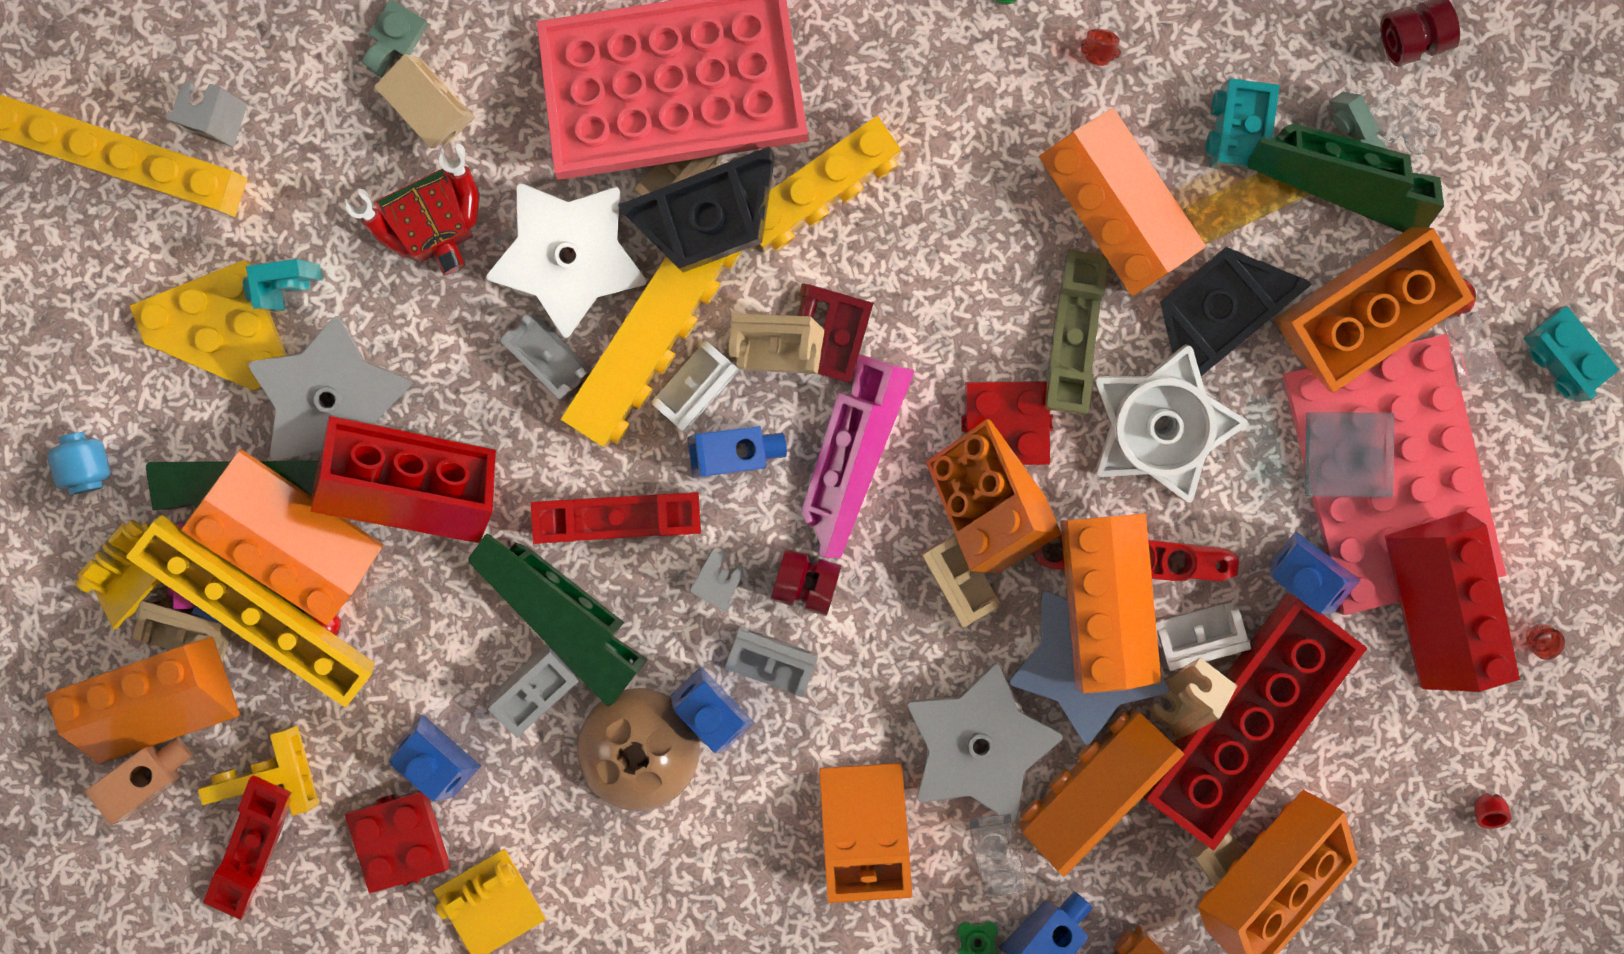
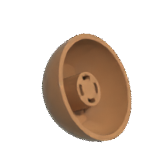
M633 688L624 690L612 705L607 706L601 701L592 709L582 725L577 753L582 775L596 795L605 802L621 809L646 811L671 802L684 791L696 772L700 755L699 737L673 710L670 696L651 689ZM622 753H626V757L630 761V763L625 759V756L622 755Z

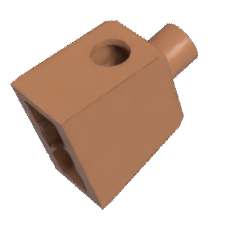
M179 737L162 749L158 745L145 747L84 792L110 825L119 823L134 816L179 781L182 776L177 768L192 758L193 754ZM147 767L152 772L151 781H149L145 775V770Z

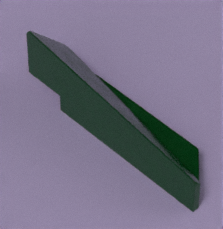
M1294 123L1284 127L1278 136L1272 139H1267L1265 136L1260 138L1247 162L1249 169L1400 232H1405L1411 227H1430L1444 208L1441 178L1412 173L1410 155Z
M231 461L148 462L146 464V474L152 510H170L194 506L196 509ZM260 461L313 496L319 461Z
M486 534L469 556L468 561L474 569L605 705L610 706L616 701L648 659L614 637L625 623L528 546L515 543L508 549L492 535Z

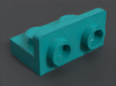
M1229 78L1221 86V90H1215L1211 103V115H1217L1215 131H1209L1205 146V156L1211 157L1210 168L1219 169L1222 166L1249 169L1247 165L1248 158L1260 138L1264 136L1267 139L1273 138L1280 85Z
M292 259L246 266L248 277L243 279V290L247 301L252 302L253 309L274 312L285 311L282 290H285V292L310 290V282L322 281L320 264Z
M1568 306L1560 307L1523 338L1530 346L1528 353L1533 361L1543 368L1547 367L1557 379L1554 381L1556 389L1565 398L1575 402L1591 401L1597 396L1595 390L1620 370Z

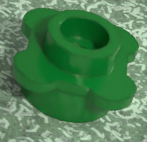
M986 921L984 924L962 922L958 926L957 934L960 937L961 947L957 954H999L997 948H995V937L998 934V928L993 922ZM980 939L982 941L981 945H974V940Z

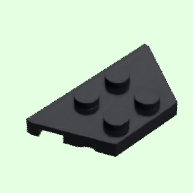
M768 146L619 204V210L683 273L762 243L775 160L774 152Z
M1224 247L1160 301L1172 354L1185 344L1191 346L1200 375L1202 376L1312 284L1307 279L1278 269L1275 266L1256 260L1231 248Z

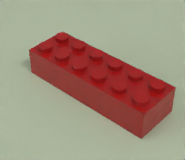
M1286 593L1250 641L1251 650L1243 651L1224 675L1236 684L1237 688L1221 717L1195 732L1174 741L1173 744L1184 755L1143 796L1149 803L1213 851L1367 650L1365 645L1324 614L1317 613L1292 594Z

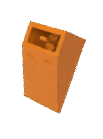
M986 419L926 461L970 571L999 574L1062 534L1046 496L991 420Z
M902 762L819 768L828 903L913 898Z

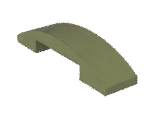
M1068 249L1054 321L1045 409L1083 416L1089 414L1094 377L1092 365L1100 305L1105 294L1109 264L1105 255Z

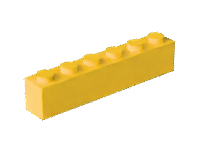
M0 94V141L232 217L236 216L248 178L230 169Z
M743 250L684 273L665 257L560 420L602 447H608L611 441L617 445L630 426V423L625 421L633 407L640 410L653 391L648 386L656 372L663 375L676 355L670 351L679 337L686 340L698 322V319L693 316L701 302L708 305L721 286L716 279L724 267L729 270L734 267Z
M161 515L152 522L126 556L127 559L346 708L372 675L375 662L250 575L183 533L181 527L165 516Z

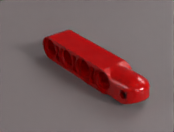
M1062 534L1057 537L1062 545L1061 555L1057 559L1047 561L1042 555V547L1032 553L1035 561L1040 565L1051 569L1065 570ZM1148 540L1152 579L1187 581L1192 578L1224 581L1238 575L1239 558L1233 551L1227 548ZM1180 550L1185 556V565L1180 571L1173 573L1168 568L1167 560L1172 552ZM1219 562L1220 566L1216 569V565Z

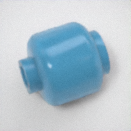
M85 432L58 437L60 445L53 447L47 453L55 486L59 489H67L68 495L81 494L103 488L102 481L109 478L111 474L103 442L98 439H86Z

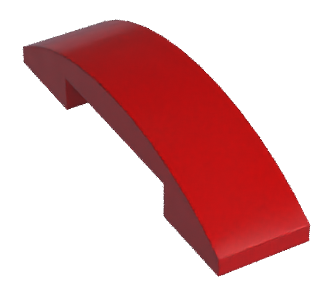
M699 492L531 502L533 544L701 534Z
M255 775L249 778L237 810L240 812L222 863L213 874L203 901L204 904L239 920L243 918L279 839L290 806L292 792Z

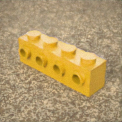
M878 115L770 190L763 241L759 244L764 253L770 248H773L775 252L782 249L796 238L793 232L806 223L809 228L815 226L830 214L828 208L839 200H842L844 204L849 202L864 190L863 183L873 176H876L879 180L899 166L896 160L900 158L902 149Z

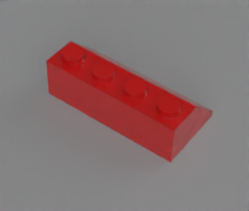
M329 416L314 482L310 512L479 543L493 512L496 450Z
M1463 511L1385 535L1420 687L1425 690L1482 692L1520 680L1487 524L1467 511Z

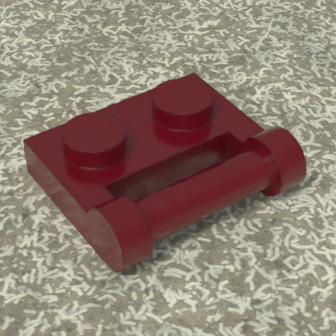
M802 283L799 291V296L802 299L797 316L813 318L818 302L830 305L823 327L824 337L818 375L850 384L874 303Z

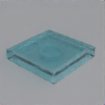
M1306 413L1305 496L1393 497L1394 413Z

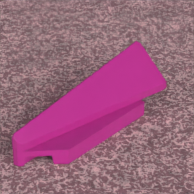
M859 354L852 394L838 392L802 507V514L806 524L813 526L821 545L820 550H818L820 557L841 558L914 375L915 371Z

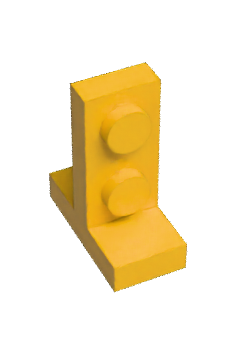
M298 725L281 729L270 735L276 759L270 758L250 765L251 772L237 775L235 768L211 775V783L198 789L202 806L243 795L248 780L252 775L274 785L283 784L285 790L292 792L289 806L292 816L308 812L319 805Z

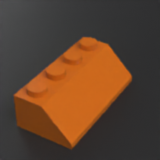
M1114 107L1073 131L1038 156L1132 297L1207 247Z
M1411 227L1274 318V321L1294 354L1330 392L1334 393L1473 301L1474 297L1435 229Z
M242 449L237 452L181 529L183 533L325 625L331 622L350 598L384 545L345 518L310 512L311 495Z
M1146 513L1061 520L1076 690L1082 693L1128 690L1161 683Z
M213 636L45 694L58 734L98 764L241 716Z
M1133 707L1128 712L1124 709L1118 712L1107 724V728L1110 731L1099 742L1093 739L1089 745H1085L1078 754L1080 761L1070 771L1067 769L1060 771L1048 786L1051 791L1041 801L1037 798L1032 800L1019 815L1022 820L1017 825L1021 832L1063 877L1080 862L1184 755L1177 746Z
M1303 789L1293 801L1285 804L1278 818L1268 829L1258 834L1249 850L1240 859L1235 860L1231 864L1227 874L1220 882L1203 895L1201 903L1197 907L1206 931L1228 954H1279L1359 861L1345 811Z

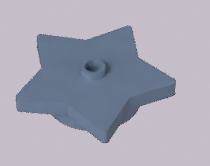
M1044 590L1042 592L1041 643L1010 677L1009 682L1014 687L1058 701L1085 745H1089L1120 704L1169 693L1170 689L1162 677L1161 683L1128 690L1082 693L1076 690L1068 600Z

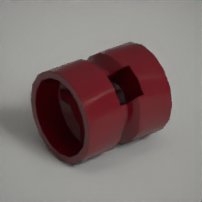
M1427 0L1420 2L1416 5L1415 10L1411 7L1401 8L1384 14L1380 22V33L1387 57L1397 67L1419 61L1424 52L1427 55L1434 56L1454 50L1460 42L1459 20L1456 10L1449 0Z
M785 548L770 600L789 606L801 602L804 610L827 616L841 565L820 558L816 562L811 563L809 562L808 555ZM806 576L817 579L814 591L802 588Z

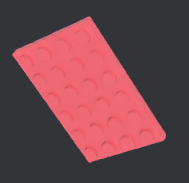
M671 0L537 21L554 173L557 180L757 150L768 146L776 147L809 142L787 0Z
M1448 334L1406 344L1334 393L1330 392L1308 368L1282 374L1325 552L1361 580L1339 606L1342 615L1400 602L1385 535L1463 511H1467L1487 524L1498 578L1507 576Z

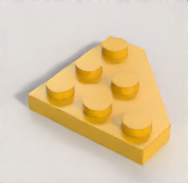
M245 259L129 306L145 345L252 391H259L262 387L249 369V363L255 360L287 356L270 312L253 309L252 302H248L245 297L243 279L248 277L246 266L251 265Z

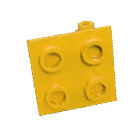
M130 520L128 524L122 523L108 539L109 542H105L102 545L107 554L97 551L94 554V558L97 561L91 559L77 573L79 579L75 582L76 586L86 593H89L92 589L94 590L112 628L115 630L126 618L136 612L140 602L155 586L161 583V581L126 558L149 528V524L146 522L142 526L134 520Z
M505 848L433 890L440 902L435 905L439 917L442 920L449 917L470 954H489L546 920L545 915Z

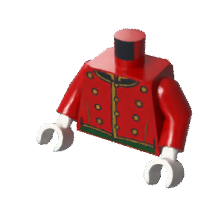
M456 144L459 159L455 161L447 159L443 148H441L439 163L442 169L375 201L377 209H372L370 196L364 189H357L358 194L365 200L363 206L353 207L346 198L344 199L348 214L354 218H361V223L381 245L402 258L413 257L420 262H424L435 257L444 276L455 273L466 266L457 245L473 237L471 228L477 223L480 193L469 167L464 166L466 153L465 148L461 144Z

